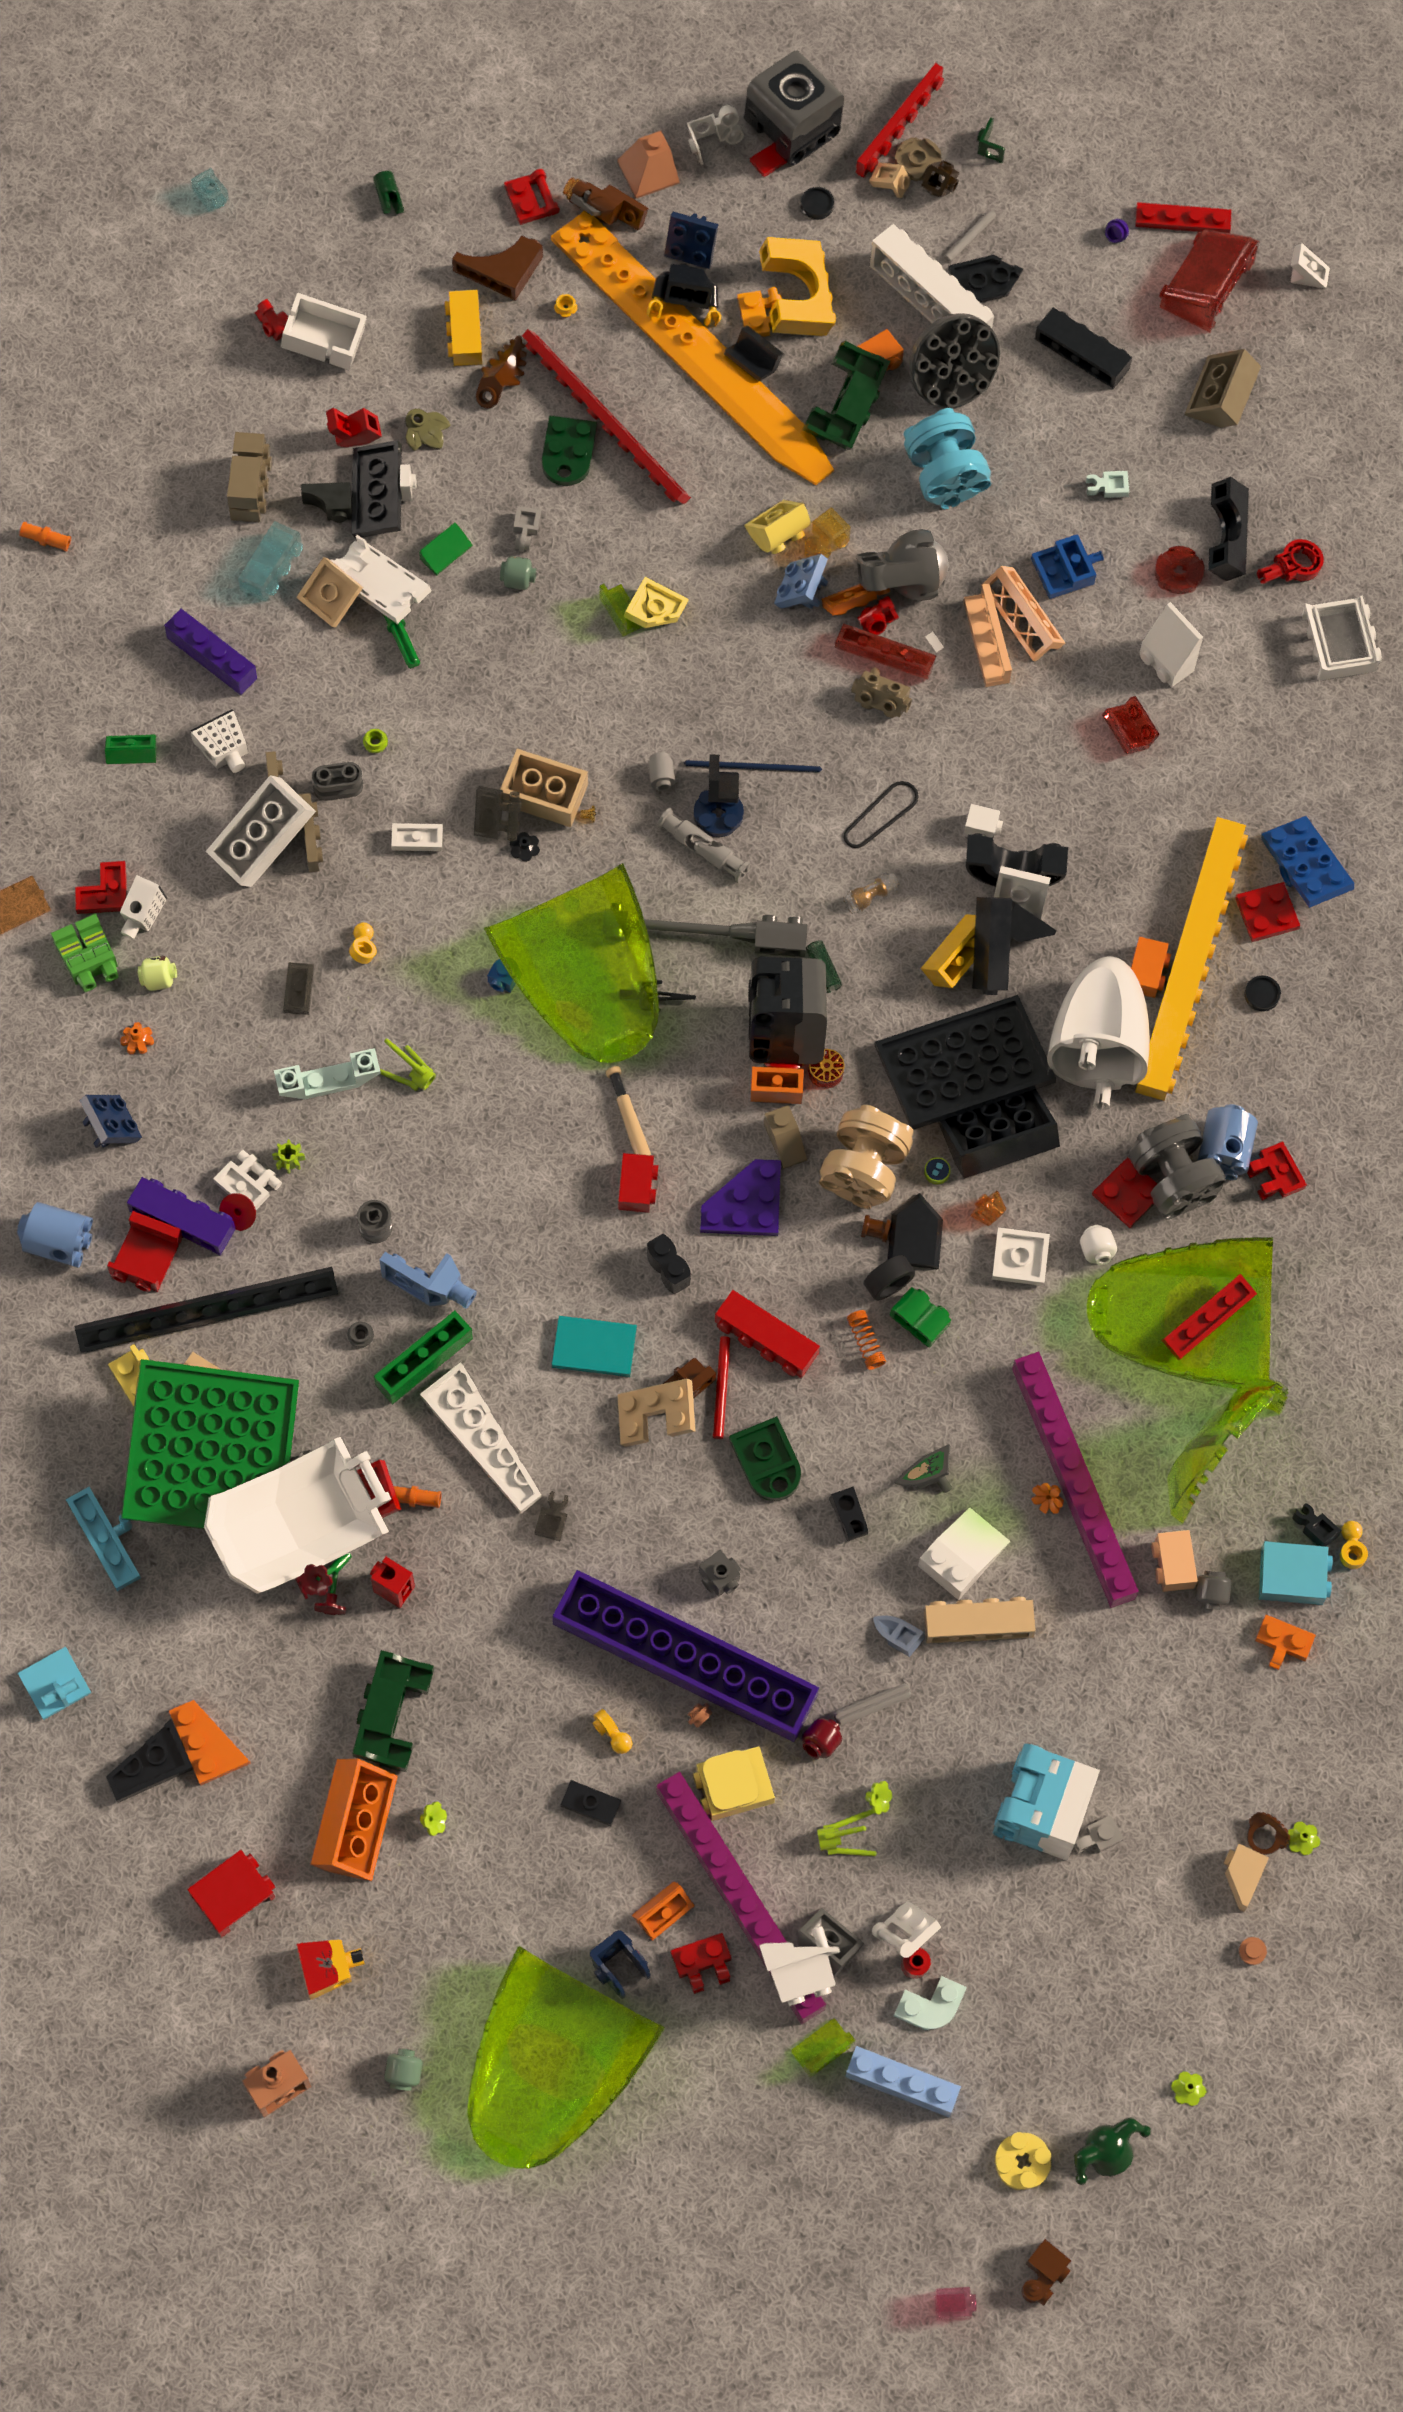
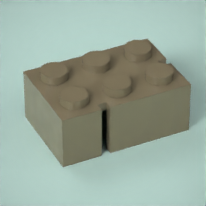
M235 432L233 454H238V456L232 455L227 492L230 518L234 521L260 522L261 514L266 513V499H264V495L269 490L267 471H271L272 457L269 456L270 444H266L265 434Z

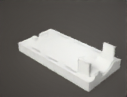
M356 535L357 542L354 541L350 545L347 554L341 559L336 558L335 560L331 559V561L363 586L362 592L358 595L359 598L398 624L411 611L410 606L414 602L419 604L431 592L430 586L372 547L366 540Z

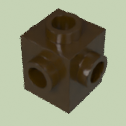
M944 160L928 165L923 174L924 179L921 186L936 197L948 195L950 192L953 193L959 183L957 177L960 172L953 169V164Z

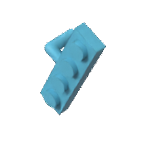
M90 1487L67 1498L66 1501L116 1590L119 1591L139 1580L141 1577L118 1536L131 1530V1520L121 1519L120 1514V1524L112 1527Z

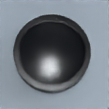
M812 187L803 193L801 197V210L807 217L820 220L828 217L833 211L834 197L829 190L823 187Z
M1264 975L1252 978L1247 983L1244 992L1247 1004L1254 1010L1262 1012L1273 1009L1278 1004L1281 996V989L1277 981Z

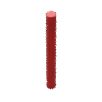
M721 1336L719 1344L713 1427L714 1439H723L730 1351V1337Z

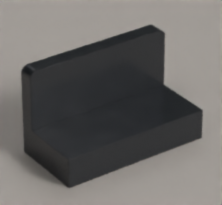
M748 325L741 329L737 342L724 352L725 356L758 381L765 379L777 370L784 354Z
M710 754L708 802L738 803L739 773L719 772L720 755Z

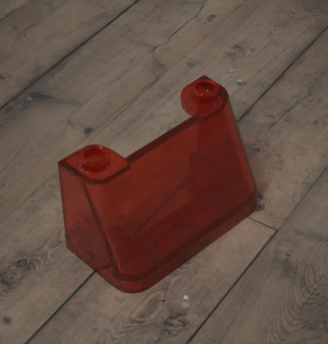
M1205 229L1203 232L1199 231L1194 238L1193 248L1169 285L1165 284L1159 294V297L1162 298L1160 308L1210 333L1216 324L1215 316L1223 310L1224 303L1243 273L1245 274L1247 270L1250 271L1255 263L1260 241L1249 236Z

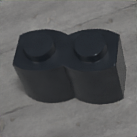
M661 1234L647 1243L648 1261L652 1268L661 1274L662 1282L667 1290L677 1294L690 1286V1268L686 1261L677 1255L672 1240L665 1234Z

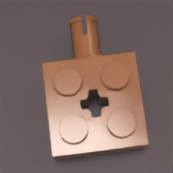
M284 2050L277 2052L270 2057L269 2064L263 2068H260V2066L254 2067L245 2074L246 2079L242 2081L264 2118L312 2087L307 2075L291 2050L286 2053Z

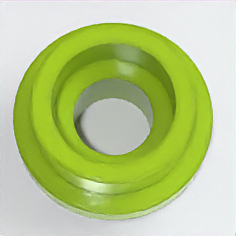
M380 729L369 730L363 737L365 749L371 753L384 751L388 745L387 735ZM378 739L380 743L372 744L371 741Z

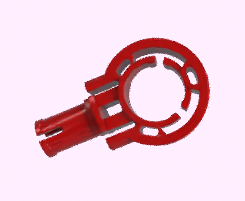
M1293 540L1286 545L1282 553L1275 555L1273 559L1274 564L1257 570L1258 580L1264 577V579L1260 580L1262 584L1279 577L1285 578L1286 582L1293 579L1297 581L1312 580L1318 575L1323 566V553L1316 544L1309 540ZM1303 549L1302 554L1308 556L1312 565L1307 568L1302 567V565L1295 561L1293 554L1299 553ZM1317 563V568L1312 571L1315 564Z

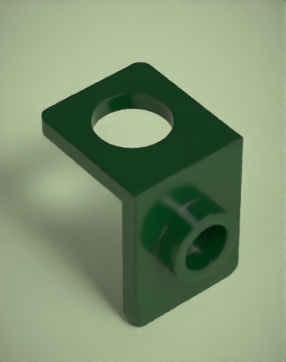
M990 117L985 129L981 128L979 131L977 154L1003 163L1005 148L987 141L992 132L994 118ZM987 149H994L999 155H993Z

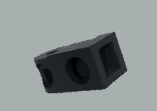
M854 1486L831 1494L829 1500L841 1524L846 1540L851 1541L868 1535L867 1524Z

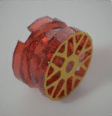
M824 1049L823 1060L817 1064H809V1079L817 1087L829 1089L837 1086L843 1079L844 1059L835 1050Z

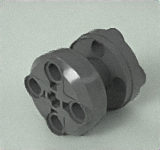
M1189 1114L1181 1115L1143 1131L1138 1135L1137 1140L1129 1151V1159L1140 1175H1151L1162 1171L1165 1178L1153 1188L1151 1196L1158 1212L1163 1215L1165 1220L1172 1219L1180 1214L1210 1203L1217 1197V1193L1226 1182V1176L1215 1159L1207 1158L1196 1162L1191 1161L1189 1156L1200 1147L1203 1138L1196 1122L1191 1119Z

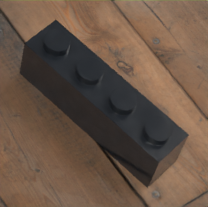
M1053 307L1036 327L1035 340L1112 389L1117 386L1130 370L1132 357L1127 351L1112 345L1105 337L1093 333L1086 325L1074 321L1063 311Z

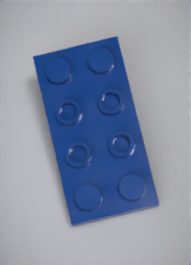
M1307 816L1261 834L1264 845L1279 864L1280 874L1288 887L1294 886L1309 908L1354 890V881Z

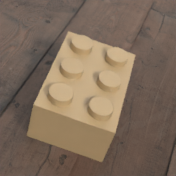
M517 749L500 789V804L571 827L588 786V771Z

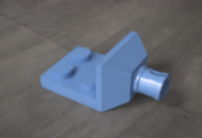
M384 1252L379 1259L383 1278L429 1306L444 1305L449 1300H453L467 1309L476 1297L477 1291L461 1282L460 1273L451 1255L447 1253L430 1278L422 1269L418 1267L413 1269L408 1266L406 1261L397 1254L390 1255Z

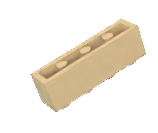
M1013 1597L1010 1601L999 1602L997 1598H989L983 1600V1603H973L972 1600H960L956 1604L947 1605L944 1601H935L925 1606L924 1610L926 1643L1033 1638L1036 1631L1033 1600H1026L1025 1597Z

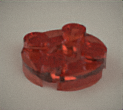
M1185 546L1168 548V551L1159 555L1155 565V577L1159 587L1175 594L1194 592L1201 584L1204 576L1205 567L1203 560H1200L1195 555L1196 552L1191 548ZM1177 566H1182V570L1186 572L1177 574L1174 570L1177 569Z

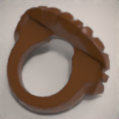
M1257 1812L1249 1818L1250 1827L1247 1832V1841L1254 1851L1262 1855H1269L1276 1852L1279 1848L1284 1849L1287 1847L1290 1840L1289 1832L1284 1828V1824H1281L1279 1820L1277 1821L1276 1817H1272L1265 1812ZM1268 1824L1276 1830L1275 1842L1270 1848L1261 1849L1254 1844L1253 1834L1256 1829Z

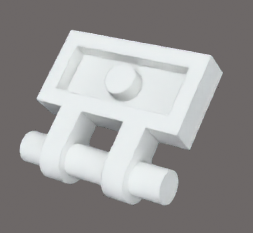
M242 1150L237 1155L242 1164L238 1167L230 1161L213 1180L228 1195L240 1193L247 1196L257 1210L270 1196L264 1187L270 1185L273 1189L277 1190L282 1182L276 1178V1173L271 1169L267 1170L258 1163V1158ZM252 1170L259 1178L256 1181L247 1174L249 1171Z

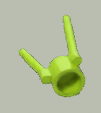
M386 1038L384 1042L413 1068L409 1074L412 1080L410 1081L380 1069V1074L405 1084L415 1091L419 1087L422 1090H426L436 1077V1074L433 1072L434 1070L427 1066L409 1045H406L405 1049L417 1063Z
M873 1810L861 1812L836 1823L823 1825L822 1829H817L820 1851L827 1850L828 1855L876 1856V1851L837 1848V1845H842L841 1836L866 1830V1826L840 1831L839 1828L874 1814Z

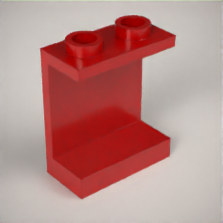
M132 1211L129 1218V1232L115 1262L109 1261L107 1267L111 1277L118 1282L126 1283L127 1280L135 1283V1286L144 1292H150V1290L158 1292L182 1241V1232L177 1227Z
M239 1850L187 1889L190 1896L221 1937L230 1932L229 1927L267 1898L271 1901L275 1898L272 1890L276 1887L267 1875L262 1877L256 1870L259 1867L258 1862L251 1853L245 1855L242 1850Z

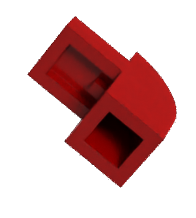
M334 407L326 411L327 428L332 435H335L336 445L353 447L365 445L382 437L378 416L365 408L349 416Z

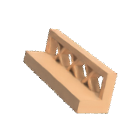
M1000 566L981 584V586L983 584H990L996 608L1033 661L1039 660L1049 649H1060L1065 644L1014 568ZM998 579L1002 583L1001 594H995L991 588V585ZM1007 598H1012L1015 601L1014 613H1009L1006 610ZM1020 617H1026L1028 620V632L1020 630ZM1033 636H1039L1044 644L1036 652L1032 647Z
M983 584L981 594L964 597L963 602L985 687L1010 683L1012 668L990 584Z

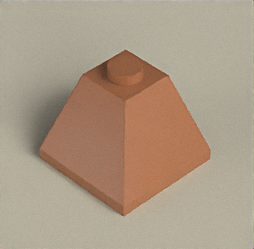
M662 131L639 138L617 160L636 199L679 184L671 149Z

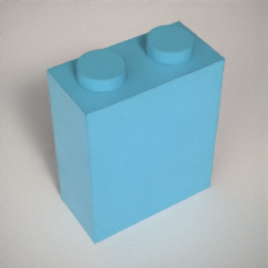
M1264 1541L1260 1557L1259 1600L1323 1605L1327 1597L1330 1598L1332 1588L1331 1582L1327 1581V1572H1331L1333 1561L1332 1556H1328V1547Z

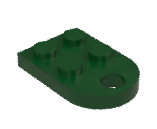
M549 415L542 454V470L548 480L560 486H572L586 478L591 466L597 421ZM561 469H567L571 472L570 476L565 478L560 477L557 473Z
M778 1416L729 1436V1441L748 1483L759 1497L769 1501H780L790 1497L797 1490L801 1479V1467ZM776 1480H783L788 1487L783 1492H777L773 1489L772 1484Z

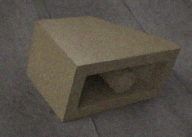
M789 1105L765 1113L764 1127L778 1159L781 1160L782 1168L785 1169L807 1161L799 1128Z

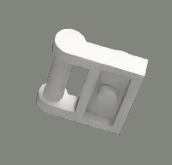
M907 1901L898 1907L895 1913L884 1923H876L872 1929V1934L877 1939L888 1942L896 1948L898 1954L907 1958L931 1938L941 1926L936 1919ZM898 1929L908 1936L909 1939H901L893 1932Z

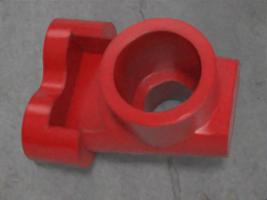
M265 299L257 305L258 310L255 312V315L263 323L264 333L268 337L273 336L278 341L282 338L288 316L283 311L276 314L272 304L268 299Z
M889 596L878 601L879 603L874 607L865 608L861 615L857 617L865 633L869 631L871 635H879L885 631L887 622L890 624L899 619Z

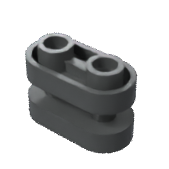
M353 762L317 767L312 772L315 796L320 800L327 801L359 795L363 790L361 768Z

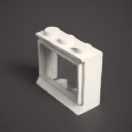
M1363 596L1317 605L1305 603L1302 620H1308L1307 638L1313 639V660L1318 661L1320 666L1317 676L1318 681L1376 672L1379 662L1382 661L1380 648H1376L1375 645L1376 632L1374 626H1370V609L1368 604L1364 603Z

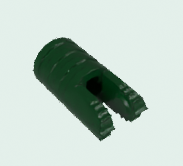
M381 171L373 177L383 214L390 213V201H392L396 214L404 213L403 203L393 172Z

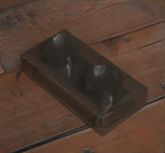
M288 962L283 1005L284 1013L309 1015L314 964Z

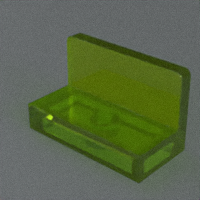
M604 583L599 585V598L622 637L642 628V626L624 617L631 599L622 584L609 590Z
M833 2018L794 2047L791 2053L811 2078L850 2049L856 2040L850 2032L846 2033L837 2020Z

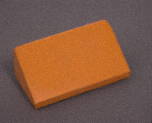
M673 1881L637 1910L632 1917L653 1941L695 1905L683 1888Z

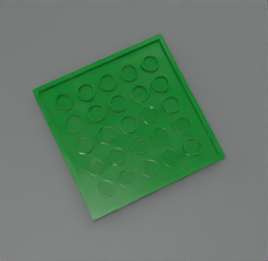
M141 1359L139 1362L121 1519L205 1530L204 1525L209 1497L228 1491L290 1463L299 1380Z

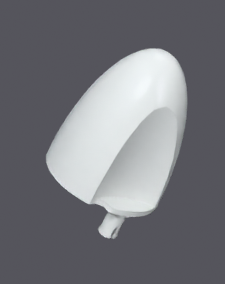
M1111 956L1102 957L1090 963L1077 976L1067 992L1057 1015L1047 1055L1049 1067L1057 1076L1069 1083L1080 1087L1096 1089L1093 1107L1097 1110H1102V1104H1104V1110L1110 1108L1112 1090L1121 1089V1086L1124 1084L1135 1085L1145 1078L1148 1071L1150 1035L1147 1007L1141 985L1128 964L1119 958Z

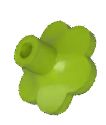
M886 1781L874 1783L871 1791H868L865 1795L866 1801L872 1806L873 1813L877 1815L882 1812L886 1813L890 1807L889 1802L892 1799V1791L888 1789L889 1786Z
M433 1802L424 1807V1814L420 1816V1823L427 1829L430 1836H436L437 1833H443L445 1830L444 1822L447 1819V1813L442 1809L441 1803Z
M1297 1822L1294 1824L1293 1829L1288 1830L1290 1835L1289 1848L1295 1853L1300 1852L1303 1855H1310L1313 1848H1317L1320 1845L1317 1828L1314 1825Z
M1186 2071L1181 2072L1178 2079L1174 2080L1171 2084L1172 2091L1176 2093L1175 2100L1180 2104L1187 2103L1190 2106H1196L1200 2098L1206 2094V2088L1202 2085V2077L1199 2074L1191 2075Z

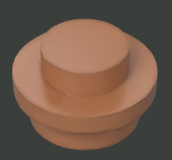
M698 1703L688 1713L691 1717L688 1723L690 1725L694 1724L697 1728L701 1726L713 1713L709 1709L710 1705L705 1703L702 1706Z
M1249 1937L1240 1944L1239 1955L1246 1964L1258 1965L1265 1959L1267 1948L1259 1938Z

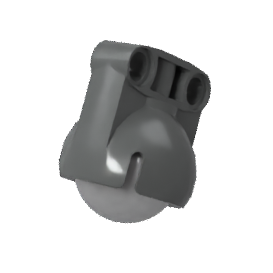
M924 529L911 530L901 535L892 543L888 551L865 552L856 555L858 580L863 588L868 591H881L892 587L902 596L917 601L931 600L938 597V589L945 580L949 567L945 550L939 543L934 541L931 531Z

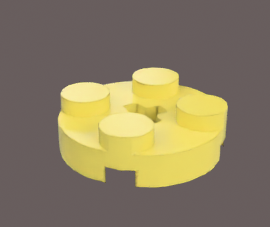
M1014 2133L1004 2139L996 2151L995 2163L998 2175L1007 2186L1013 2189L1026 2190L1035 2188L1044 2182L1050 2172V2150H1048L1046 2144L1039 2137L1033 2134ZM1026 2154L1029 2156L1028 2162L1031 2165L1030 2167L1024 2166L1020 2169L1017 2167L1018 2161L1015 2158L1017 2155L1022 2157Z

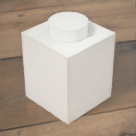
M971 804L964 836L968 837V834L980 833L987 837H993V840L995 835L1000 836L1003 821L999 820L1000 811Z

